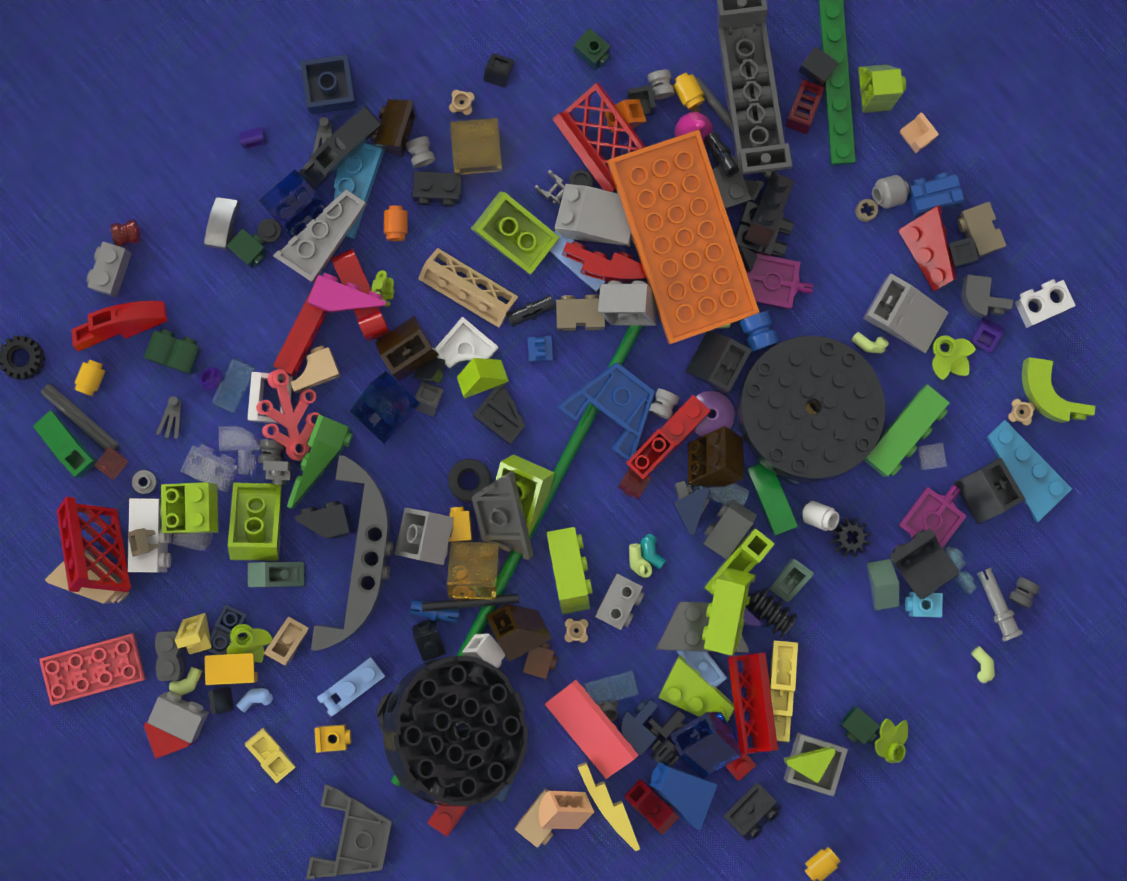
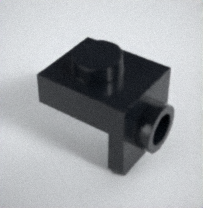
M424 620L412 627L414 639L423 662L446 654L436 621Z
M677 709L662 726L650 717L647 720L651 724L648 728L658 738L661 735L667 738L672 732L675 734L679 732L685 725L683 721L685 715Z

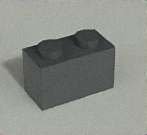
M734 499L729 505L724 503L717 513V516L720 518L716 524L711 522L704 532L707 537L703 544L725 559L730 557L753 525L757 516Z

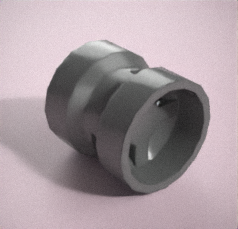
M261 439L260 447L262 452L258 457V463L263 464V461H282L281 451L284 450V446L275 440Z
M1019 577L1016 582L1017 587L1015 591H1011L1008 599L1024 608L1030 609L1033 604L1032 599L1034 595H1038L1041 587L1023 577Z

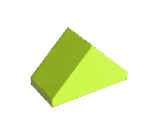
M473 358L457 376L464 399L509 382L502 361L495 359Z
M829 746L784 758V762L818 783L834 757L835 749Z

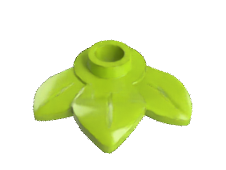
M950 336L938 337L933 343L935 357L932 361V367L936 376L944 380L950 372L959 376L969 375L970 369L967 356L976 351L973 344L963 338L954 340ZM941 344L948 346L947 352L941 350Z
M239 624L230 632L231 643L227 648V654L253 653L254 662L261 663L264 658L263 646L271 643L273 639L265 629H252L247 624ZM240 633H246L244 637H238Z
M886 718L880 726V738L875 742V750L887 762L899 763L904 759L906 753L904 744L908 738L907 720H903L895 726L890 719Z

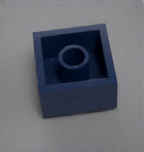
M348 54L300 61L306 106L310 115L357 108L351 62Z

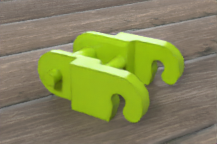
M381 270L376 274L375 280H373L371 291L382 294V300L386 301L384 307H388L391 303L387 300H392L394 296V280L387 278L386 271Z

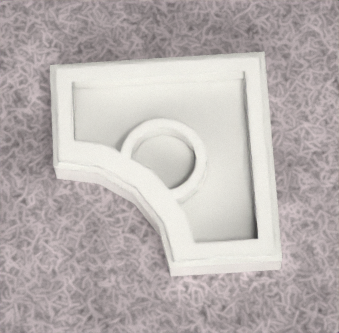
M464 317L456 323L436 347L439 353L437 358L444 359L445 365L450 369L459 362L471 361L473 358L490 359L499 349L495 343Z

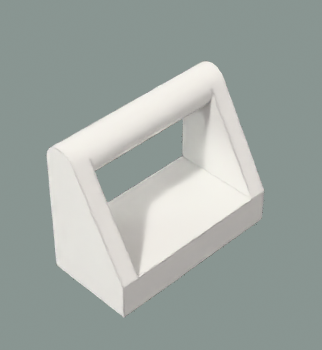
M251 373L248 420L251 422L277 423L270 417L261 416L256 410L257 403L263 401L264 380H268L269 373ZM278 375V381H283L282 375ZM289 376V383L287 384L290 401L292 390L290 382H292V376Z

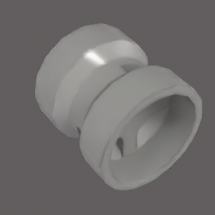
M658 70L647 75L648 82L652 85L654 100L666 99L675 95L674 86L670 83L672 78L670 70Z
M419 137L406 143L408 152L413 156L411 161L414 168L426 166L436 160L434 153L429 151L430 142L428 137Z
M658 388L655 394V403L651 404L649 411L665 419H670L673 415L672 409L674 405H677L680 397Z

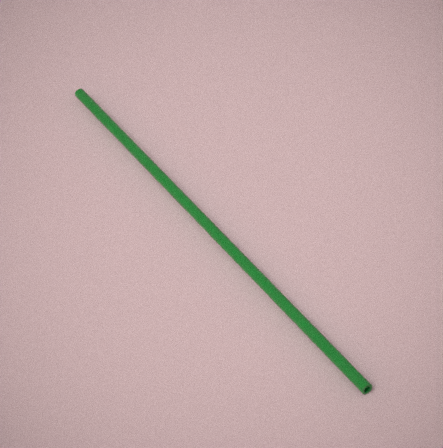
M629 326L608 368L614 363L623 365L643 326ZM591 403L588 404L553 471L555 475L550 492L529 536L530 541L599 411ZM514 550L511 551L488 596L503 594L523 554ZM496 605L482 606L457 656H465L462 651L475 634H482L488 623L486 615L493 612ZM394 774L391 782L402 787L401 782Z

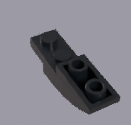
M364 107L330 136L309 157L310 160L298 173L313 190L318 189L383 124L368 107Z

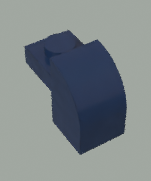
M650 698L647 702L643 699L634 709L636 712L635 716L626 710L621 720L623 737L640 756L657 738L655 734L643 725L658 707Z

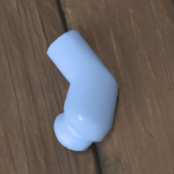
M253 688L243 696L236 706L245 713L253 703L269 705L273 700V696L265 688Z

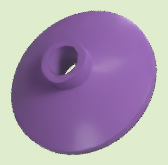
M706 391L696 396L709 410L716 412L715 418L707 416L695 428L694 432L702 437L724 426L729 429L732 427L735 411L731 401L725 395L716 391Z

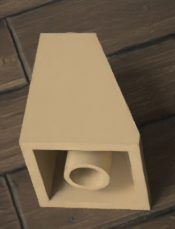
M88 550L84 552L85 556L92 562L97 559ZM63 561L45 581L69 591L65 563ZM101 561L96 564L104 573L107 574L110 571ZM88 571L89 580H100L94 572ZM115 573L109 576L116 583H122ZM83 587L79 592H73L103 604L120 603L129 595V592Z

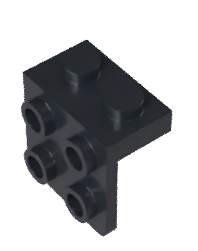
M930 528L926 531L921 530L913 536V540L906 545L904 543L898 545L893 549V553L889 555L919 599H925L959 575L958 568L942 548L936 535Z

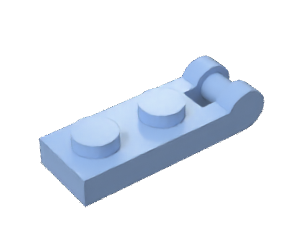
M370 657L318 696L317 699L320 703H324L328 709L327 713L332 717L383 679L385 674L374 659ZM335 693L341 698V701L337 704L331 698Z

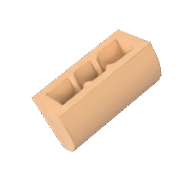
M548 791L544 795L539 808L540 826L545 829H579L594 813V810L586 792Z

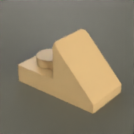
M288 617L264 654L283 665H287L292 661L295 651L308 633L309 628Z

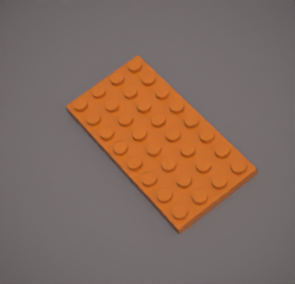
M696 130L607 160L649 287L653 292L654 302L668 344L760 313L700 131Z

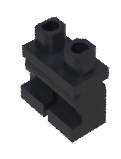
M747 201L738 224L740 226L735 234L737 245L744 246L754 253L783 257L787 243L778 241L776 238L778 233L789 236L794 222L783 218L784 213H782L767 248L747 241L745 237L759 206Z

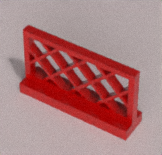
M596 83L552 120L602 189L617 193L607 159H604L601 155L602 145L613 147L612 158L617 157V148L628 149V153L633 150L645 148V145L600 83ZM596 91L601 97V107L590 106L591 95ZM576 108L585 109L584 122L577 121L571 114ZM590 109L600 111L599 124L589 123ZM605 112H612L614 114L615 126L604 125ZM588 126L599 128L597 141L590 140L587 136ZM604 129L614 130L613 143L602 142ZM619 131L627 132L629 135V146L618 144Z
M65 497L56 512L69 591L79 592L83 587L129 592L131 585L117 509L78 504L75 498ZM78 512L85 513L90 520L85 522L78 516ZM99 516H110L111 524L108 525ZM93 521L103 529L100 534L90 526ZM85 530L94 539L90 542L81 535V532ZM105 533H108L114 539L115 543L113 545L102 537ZM96 541L107 549L103 554L93 546ZM86 550L97 558L94 562L85 556L84 552ZM108 553H111L118 559L117 565L106 557ZM101 561L110 571L107 574L96 566L98 562ZM88 571L94 572L100 580H89ZM115 573L122 583H116L109 576Z

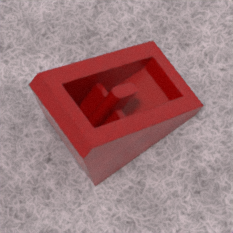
M147 722L144 725L155 759L193 744V742L189 743Z

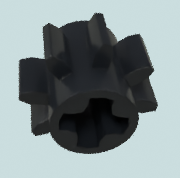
M668 737L663 741L658 738L651 746V749L654 751L651 757L657 763L661 762L666 765L669 763L673 767L680 759V755L677 754L680 747Z

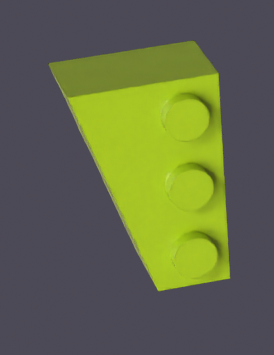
M886 64L858 67L862 112L890 111L902 96L903 91H906V78L901 75V69Z
M575 527L546 532L562 614L589 610L588 594L593 592L590 579L585 580L584 571H588L586 556H580L579 549L584 548L581 534L576 535Z
M728 568L717 580H713L711 586V594H714L713 602L709 603L706 617H710L708 626L704 627L702 640H705L704 649L731 656L738 650L745 619H743L746 604L749 605L750 601L748 596L749 586L751 582L755 581V574Z

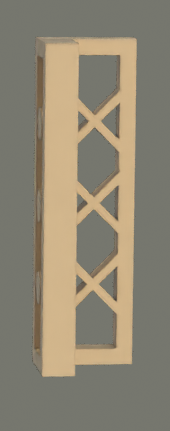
M439 248L425 262L418 278L498 328L502 325L507 313L518 298L517 295ZM439 258L440 260L444 261L447 265H440L439 263L435 262V260ZM456 272L464 273L467 278L458 276ZM476 284L484 285L487 290L478 288ZM497 296H502L509 300V302L505 304L498 300Z

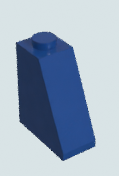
M658 762L657 767L652 773L650 785L685 823L697 830H701L717 784L698 775Z

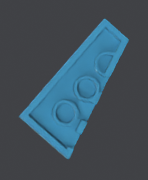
M364 143L353 156L348 157L337 168V175L334 181V200L345 190H348L367 203L384 154L383 148ZM364 210L345 237L355 239Z
M1003 420L986 437L997 457L1002 458L1026 499L1024 503L1029 507L1036 522H1039L1072 490L1006 420Z

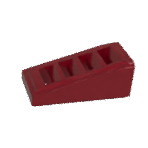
M804 79L802 80L786 122L787 128L808 134L825 87ZM805 90L807 92L816 94L817 96L813 97L803 93V91ZM800 99H801V100H804V101H807V102H809V103H812L813 106H812V105H809V104H807V103L801 102ZM797 108H798V109H801V110H803V111L809 112L810 115L798 111Z

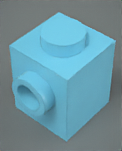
M909 592V597L905 599V610L909 611V616L942 617L943 593H932L925 599H919L914 592Z

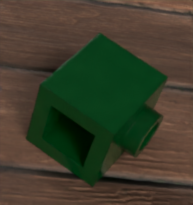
M588 28L574 44L573 52L595 70L599 65L604 66L611 57L609 54L611 46L592 29Z
M243 228L227 245L251 269L254 265L256 267L259 266L266 258L265 253L267 250L263 247L265 242L257 234L254 233L251 236Z
M853 706L839 723L847 731L845 736L855 744L858 741L864 745L866 742L871 743L879 734L877 729L880 726L857 706Z

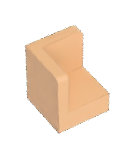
M922 112L900 130V134L915 153L930 144L939 135Z

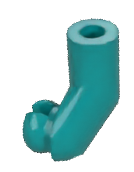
M647 534L640 543L642 557L657 569H660L666 560L656 553L655 543L657 538L653 534Z

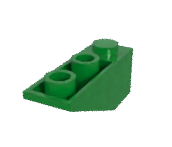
M52 410L33 425L54 455L74 477L82 479L99 463Z

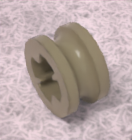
M871 199L860 201L855 209L857 218L863 222L873 220L878 213V206ZM862 205H866L867 208H872L873 211L870 212L871 216H867L866 213H861V210L864 208Z

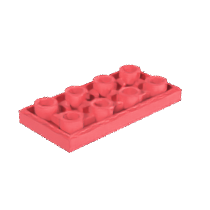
M135 633L39 659L51 706L146 680Z
M574 680L545 703L549 711L606 779L638 756L632 745L627 742L617 727L608 719L600 706L594 702L577 680Z

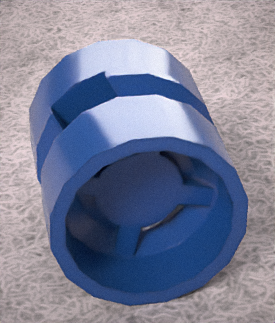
M768 311L739 321L743 334L750 336L747 339V345L752 349L751 353L780 343L775 330L769 328L773 322Z

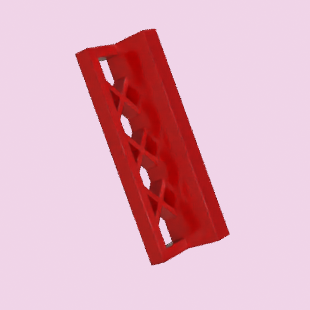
M311 292L273 364L275 368L285 370V372L296 377L328 314L325 310L307 304Z
M766 653L728 657L740 754L778 750ZM743 660L744 671L741 675L738 671L737 661ZM742 686H744L747 691V696L745 697V699L741 695ZM745 710L750 714L748 723L744 720ZM749 734L753 737L754 748H748L747 737Z

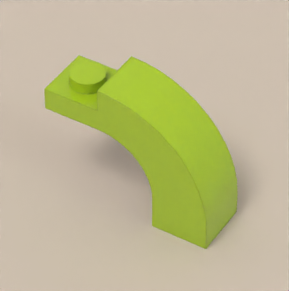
M1031 357L1023 360V388L1028 400L1034 404L1035 409L1039 413L1060 423L1069 422L1070 415H1072L1071 419L1085 421L1086 417L1095 415L1096 406L1068 402L1057 395L1051 383L1053 361Z
M755 528L741 541L730 557L723 562L704 588L711 593L713 580H717L728 568L748 573L756 564L761 562L774 543Z

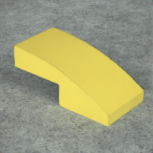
M264 727L245 742L247 749L261 763V767L276 783L295 768V765Z

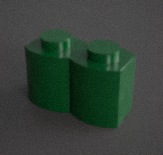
M161 329L160 332L153 331L144 358L192 375L202 349L196 345L198 341L188 337H184L183 340L174 338L175 333L165 329Z

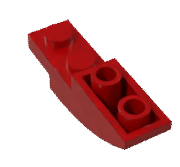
M572 241V243L566 242L561 254L583 264L580 273L595 279L620 281L622 283L647 281L642 264L632 260L633 257L625 252H619V254L614 252L610 261L606 259L607 256L598 251L589 252L585 250L584 245Z
M137 301L114 305L88 314L87 323L71 329L73 347L79 352L118 334L127 339L168 321L166 304L164 301Z
M692 395L664 426L658 429L641 446L626 464L644 480L691 436L695 428L711 411L697 397Z

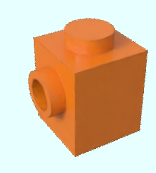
M640 99L623 100L616 104V107L632 129L647 122ZM605 112L608 126H615L614 114L612 112Z

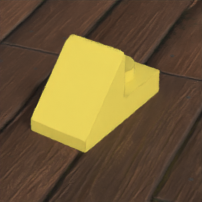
M205 613L182 620L175 638L178 649L186 646L188 653L194 654L211 648L208 621Z

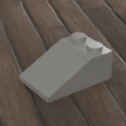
M565 185L554 228L564 238L630 246L632 234L617 193L590 186Z

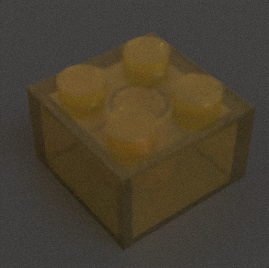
M498 118L450 122L455 173L472 174L502 171Z
M450 541L447 579L448 598L496 600L499 543Z

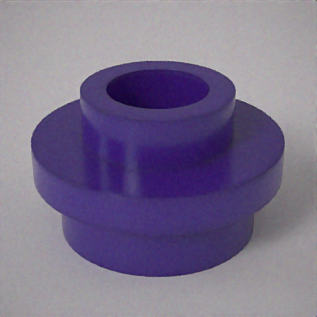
M207 368L200 376V383L207 391L218 388L222 382V372L217 368Z

